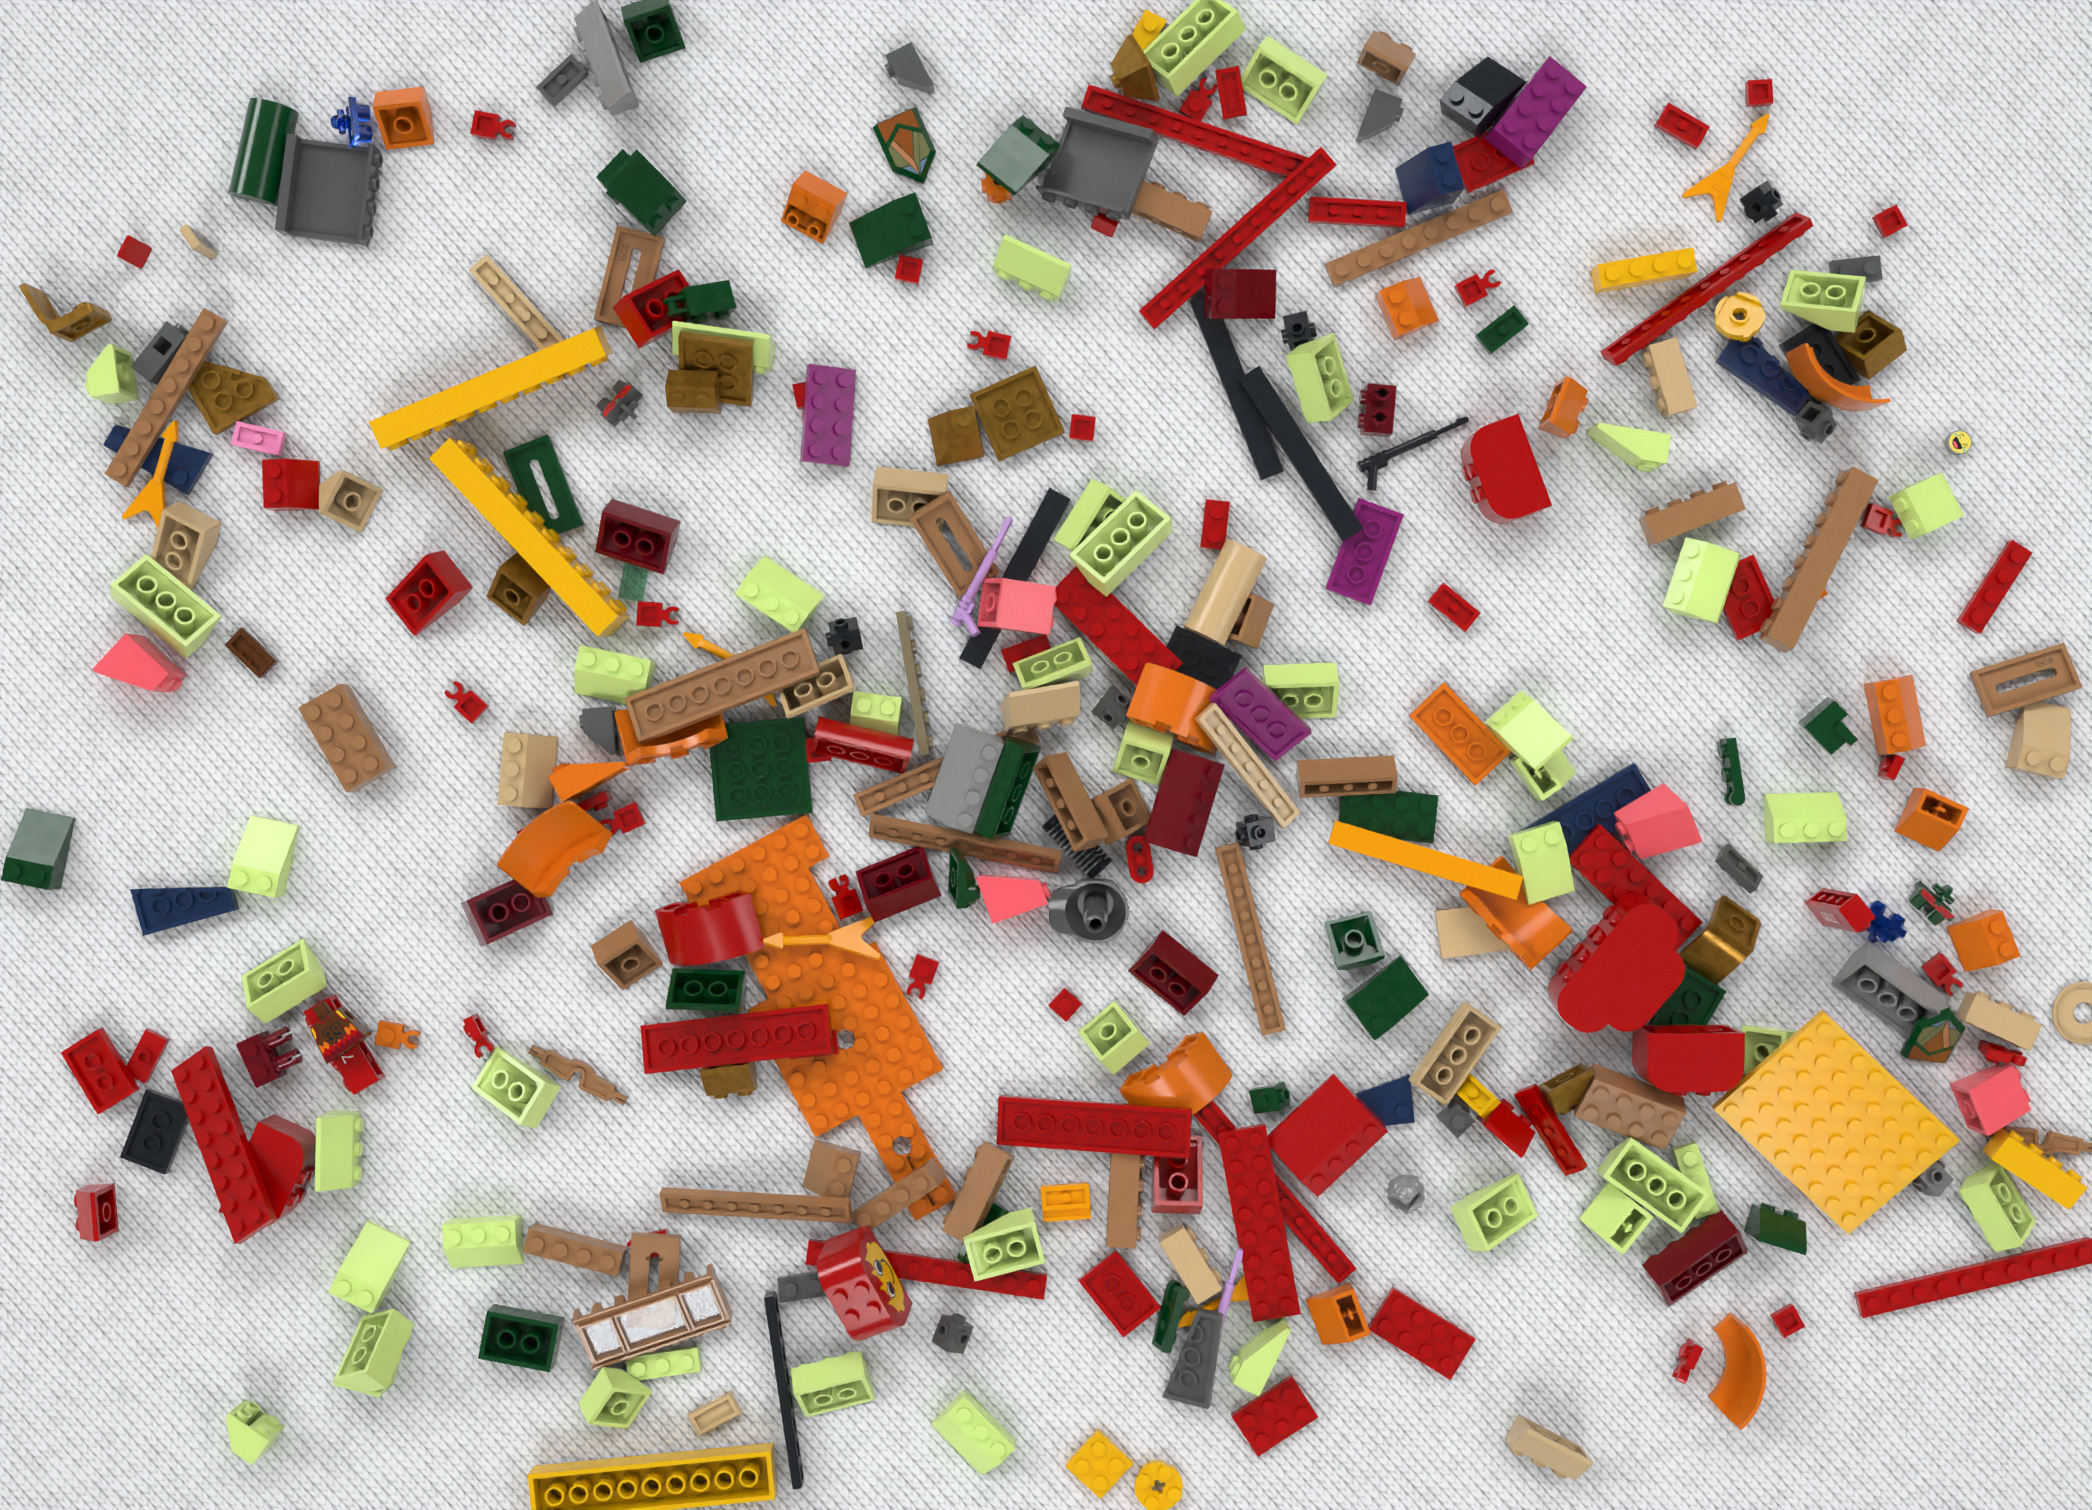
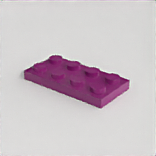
M815 364L807 365L800 462L842 467L850 465L856 370Z
M1358 498L1353 513L1363 527V530L1341 543L1325 590L1370 606L1404 514Z
M1244 667L1210 695V701L1216 703L1221 711L1274 761H1277L1311 734V728L1247 667Z

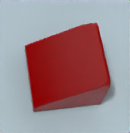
M1098 213V215L1094 216L1091 228L1104 235L1113 237L1120 221L1111 220L1106 217V214Z
M127 235L117 257L142 269L152 248Z

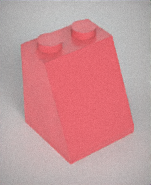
M984 578L977 626L1050 635V630L1054 623L1052 617L1053 606L1057 600L1056 586L1006 578Z
M127 633L121 637L92 669L95 673L155 692H175L182 686V680L187 676L145 636Z
M1664 783L1614 812L1617 820L1615 827L1620 835L1624 836L1625 840L1622 841L1624 847L1630 853L1633 852L1639 859L1702 842L1688 805Z
M980 874L976 877L992 924L1048 904L1047 898L1051 897L1047 883H1041L1040 878Z
M2001 1062L1950 1083L1967 1128L1989 1136L2031 1110L2028 1103L2030 1102V1097L2020 1084L2021 1076L2015 1066Z

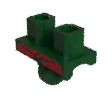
M1919 881L1915 884L1916 891L1908 898L1909 902L1918 910L1927 903L1931 904L1933 907L1925 916L1934 926L1945 919L1950 922L1955 918L1952 910L1943 902L1945 900L1950 905L1955 901L1950 896L1953 891L1950 885L1941 887L1935 883L1932 886V889L1936 892L1934 894L1923 882Z

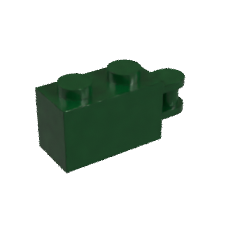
M729 280L683 287L677 296L668 297L663 300L664 304L668 307L669 312H667V316L669 318L683 316L684 322L693 321L694 324L704 323L708 321V318L716 317V320L727 319L737 308Z

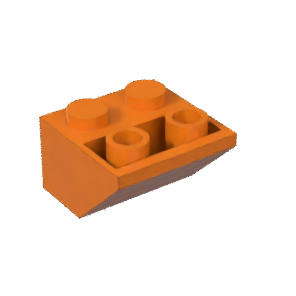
M805 170L792 185L781 222L824 244L842 211L848 193Z
M1913 788L1894 832L1940 852L1960 830L1969 808L1926 788Z
M1350 1282L1305 1298L1322 1345L1349 1343L1371 1334L1355 1290Z

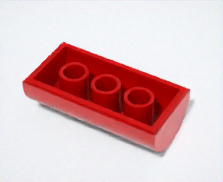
M819 716L810 751L903 774L911 758L914 739Z

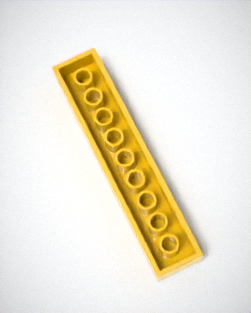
M598 326L368 423L380 448L389 447L391 451L408 444L407 438L411 437L412 441H416L430 435L431 428L437 432L454 425L453 419H456L457 423L475 416L474 411L477 409L479 413H483L498 406L496 401L500 400L502 404L519 398L518 392L523 391L524 395L542 388L540 383L544 381L548 386L564 379L563 374L568 372L569 376L584 371L586 370L585 364L590 363L594 367L609 360L607 355L613 352L602 327Z
M449 438L429 459L597 637L611 636L630 617L626 612L628 609L626 605L619 599L615 601L609 594L611 592L609 587L602 581L598 583L593 577L594 572L586 564H580L576 559L578 555L569 546L566 548L560 542L561 537L553 529L548 530L543 524L545 520L536 511L531 513L526 508L528 502L520 494L517 493L515 495L511 491V484L503 476L498 477L493 472L495 467L487 459L484 458L482 460L476 454L478 449L471 442Z
M774 1442L534 1465L528 1473L531 1510H673L775 1500L778 1493Z

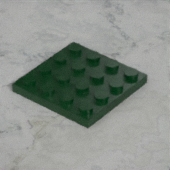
M805 717L725 724L728 738L709 748L716 822L813 813L810 771L806 753Z

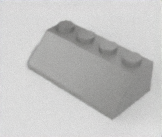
M593 1L574 18L577 27L573 29L578 41H583L585 50H582L587 65L591 64L594 70L590 75L595 87H600L602 95L599 96L602 107L604 110L608 109L611 115L614 116L638 107L639 103L607 17L598 1Z
M955 723L925 809L927 815L948 827L973 833L1004 746L1002 737Z
M1870 941L1852 953L1832 982L1834 986L1906 1038L1910 1034L1916 1020L1923 1017L1929 1019L1941 1014L1940 1011L1945 1009L1947 1000L1945 995Z

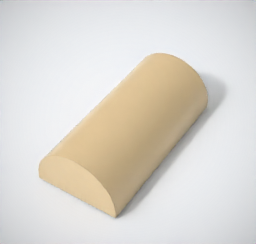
M1226 539L1183 627L1195 634L1225 645L1267 558L1245 545Z
M1463 1000L1408 1080L1447 1106L1502 1027Z

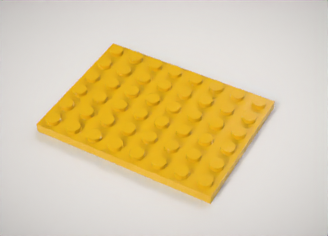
M1823 1009L1712 1105L1713 1110L1848 1235L1961 1141L1953 1131Z

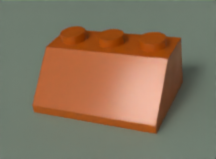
M1913 675L1864 684L1877 755H1889L1926 746Z

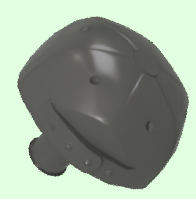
M1083 878L1073 885L1055 889L1050 895L1049 923L1051 927L1057 932L1073 936L1081 942H1112L1124 929L1129 917L1130 907L1128 906V899L1119 886L1110 879Z

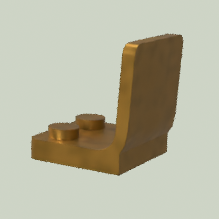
M26 283L19 285L20 290L36 316L47 326L50 334L71 343L112 321L107 310L88 302L76 305L74 307L75 310L60 317L43 291Z
M1723 895L1716 901L1709 924L1705 930L1688 944L1679 955L1688 967L1712 983L1718 984L1753 952L1761 921L1733 900Z

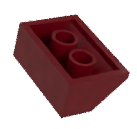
M611 499L601 514L595 552L664 575L677 542L681 521Z
M917 846L855 871L865 906L874 923L942 896L923 847Z
M1164 930L1150 942L1128 970V972L1183 1016L1208 994L1219 976Z

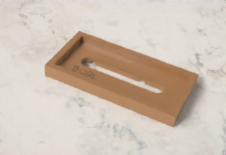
M617 226L594 315L595 321L625 328L614 311L613 306L621 299L631 254L634 249L641 250L631 291L633 292L655 281L665 243L664 237L657 235L654 237L649 233Z
M948 491L908 517L955 593L960 598L966 594L987 551L955 498ZM938 518H943L970 560L972 564L971 570L966 571L961 566L936 525ZM994 562L985 578H992L1000 573Z
M2065 643L1969 673L1987 718L2082 688ZM2045 669H2053L2055 671L2054 677L2003 693H1999L1995 689L1998 684Z
M632 1233L628 1301L637 1298L639 1289L643 1287L649 1288L650 1254L653 1252H657L660 1256L658 1291L664 1280L669 1279L672 1286L678 1284L681 1235ZM675 1299L658 1303L657 1309L654 1311H650L646 1307L628 1313L626 1327L675 1330L677 1315Z

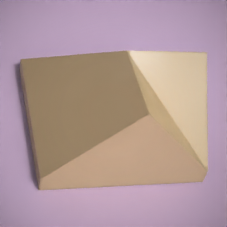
M341 469L319 485V513L362 532L383 489Z

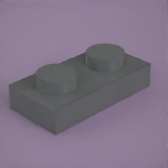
M570 54L536 88L555 108L589 73Z
M1880 255L1832 260L1829 262L1831 274L1866 277V283L1877 282L1883 279Z
M1727 843L1723 846L1715 859L1720 868L1726 871L1748 893L1751 894L1757 890L1763 875L1730 844Z
M817 1271L777 1278L780 1303L827 1296L821 1286Z

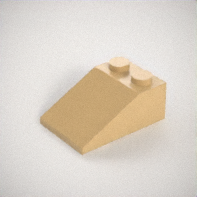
M181 501L164 508L151 558L192 591L217 543L222 523Z
M2041 701L2021 707L2005 767L2050 779H2065L2070 759L2071 709Z

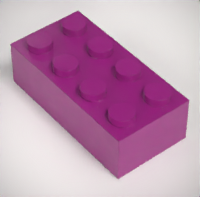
M1549 56L1536 70L1484 139L1522 169L1535 156L1587 86Z

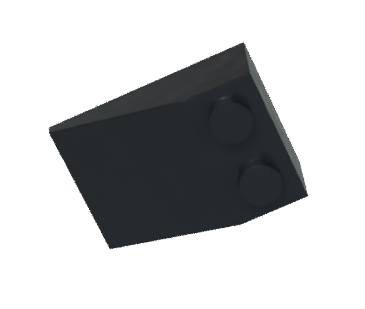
M1487 56L1457 79L1439 100L1441 112L1444 116L1480 139L1523 88L1526 81Z

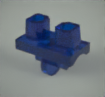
M348 97V106L345 109L346 115H344V110L339 109L337 110V115L331 117L330 123L333 128L339 130V134H346V129H348L349 148L357 149L358 142L364 143L371 142L372 127L359 125L358 122L370 120V105L356 103V97Z
M1879 900L1873 901L1868 905V908L1876 916L1870 922L1871 926L1866 929L1870 933L1868 941L1876 943L1878 940L1886 943L1887 941L1893 942L1899 937H1905L1907 933L1903 929L1905 918L1895 913L1889 915L1888 918L1885 917L1883 913L1886 906Z

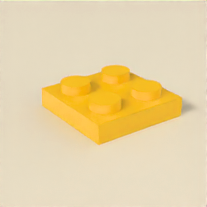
M1097 1428L1065 1463V1467L1101 1499L1133 1465V1460Z

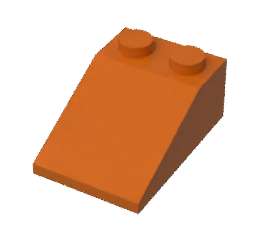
M626 762L562 763L552 769L554 773L549 775L548 778L562 802L573 801L635 765H627Z

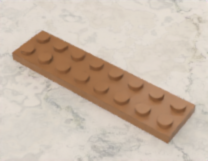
M803 628L626 697L625 702L638 742L643 744L811 679L822 673L808 632Z

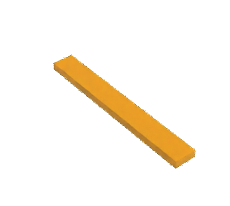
M1336 820L1334 821L1328 841L1329 845L1513 900H1517L1523 876Z

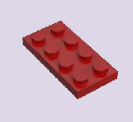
M1393 1286L1368 1325L1370 1331L1449 1380L1452 1379L1476 1340L1474 1336Z

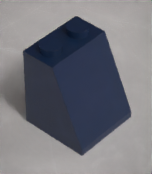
M1451 141L1428 147L1395 168L1403 201L1407 202V216L1452 204L1464 190Z

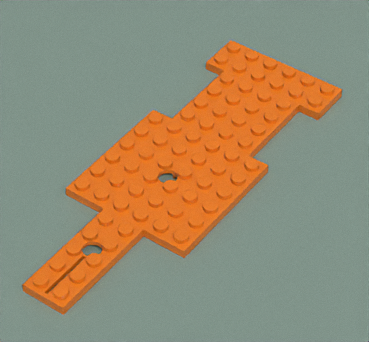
M808 814L679 882L689 902H697L698 906L709 904V899L724 896L738 890L750 893L763 939L778 933H783V936L827 935L841 928L809 868L830 857ZM876 941L869 944V946L880 954V960H874L831 947L828 944L783 946V949L764 945L762 949L745 954L768 999L749 1008V1013L829 1004L832 1030L837 1029V1034L842 1030L851 1031L855 1037L854 1045L850 1048L845 1049L838 1045L839 1054L774 1059L815 1137L859 1115L894 1182L933 1157L945 1173L902 1093L903 1090L943 1070V1066ZM900 1136L908 1138L912 1143L910 1152L904 1155L896 1153L893 1148L894 1140ZM947 1177L937 1188L907 1207L916 1221L953 1201L956 1192Z

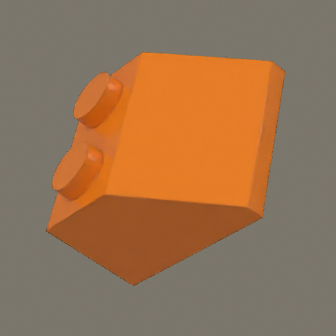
M424 86L376 92L372 107L386 150L434 144L431 108Z
M1421 277L1396 283L1380 290L1375 296L1394 341L1439 322Z
M1568 376L1557 382L1538 429L1564 439L1571 436V434H1575L1580 423L1577 420L1580 411L1583 412L1588 403V398H1586L1588 390Z
M1989 909L1946 927L1964 972L2000 965L2021 956L2003 911Z

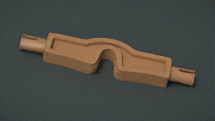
M534 1044L528 1052L541 1060L540 1065L551 1070L563 1080L569 1081L576 1071L581 1072L582 1078L578 1085L579 1088L604 1101L612 1099L624 1106L628 1099V1096L616 1091L617 1086L597 1075L594 1068L582 1060L568 1059L552 1049L544 1051Z
M2003 1127L2008 1132L2011 1130L2017 1132L2024 1138L2023 1142L2027 1145L2032 1142L2044 1151L2042 1155H2050L2056 1152L2080 1155L2081 1151L2092 1153V1143L2083 1142L2082 1138L2047 1131L2044 1141L2039 1144L2038 1130L2035 1128ZM1996 1132L1987 1137H1993L1996 1134Z

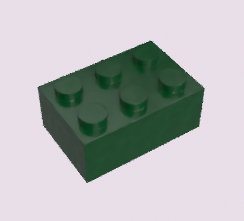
M493 1304L486 1313L478 1359L550 1372L557 1362L565 1317Z

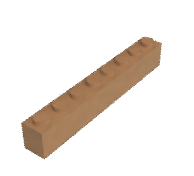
M1855 467L1839 473L1835 480L1837 486L1834 492L1827 496L1824 502L1826 507L1823 513H1820L1814 521V526L1816 527L1813 533L1809 534L1803 543L1805 549L1802 555H1798L1792 565L1794 570L1791 576H1788L1782 584V589L1784 590L1781 596L1777 597L1771 606L1773 612L1770 618L1765 619L1760 628V631H1762L1759 637L1760 640L1784 653L1794 649L1879 481L1878 479Z

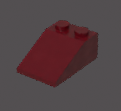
M1205 269L1204 318L1275 319L1277 270Z
M514 879L461 903L481 947L553 915L545 897L537 898Z

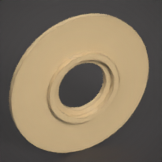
M2076 982L2066 986L2055 998L2052 1007L2053 1023L2057 1031L2068 1041L2077 1044H2092V1020L2081 1024L2075 1020L2073 1015L2074 1008L2079 1003L2086 1002L2092 1006V983Z

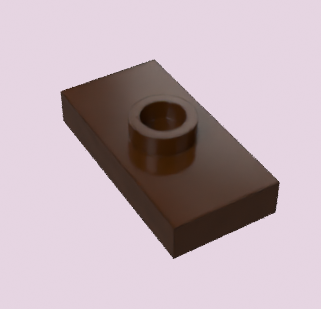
M241 627L225 644L258 678L262 679L279 662L245 628Z

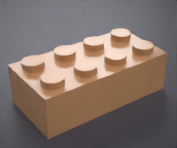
M339 684L298 707L346 792H356L396 769L395 764L348 684Z
M1593 1063L1590 1069H1592L1594 1075L1579 1103L1573 1106L1574 1117L1665 1151L1686 1115L1684 1097L1672 1095L1671 1092L1662 1091L1653 1085Z

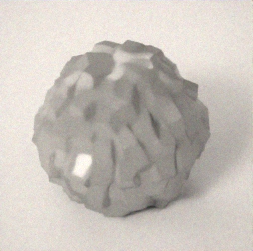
M1400 1175L1390 1180L1387 1189V1199L1390 1205H1393L1397 1210L1401 1209L1405 1214L1422 1207V1203L1425 1200L1424 1185L1419 1182L1418 1176Z

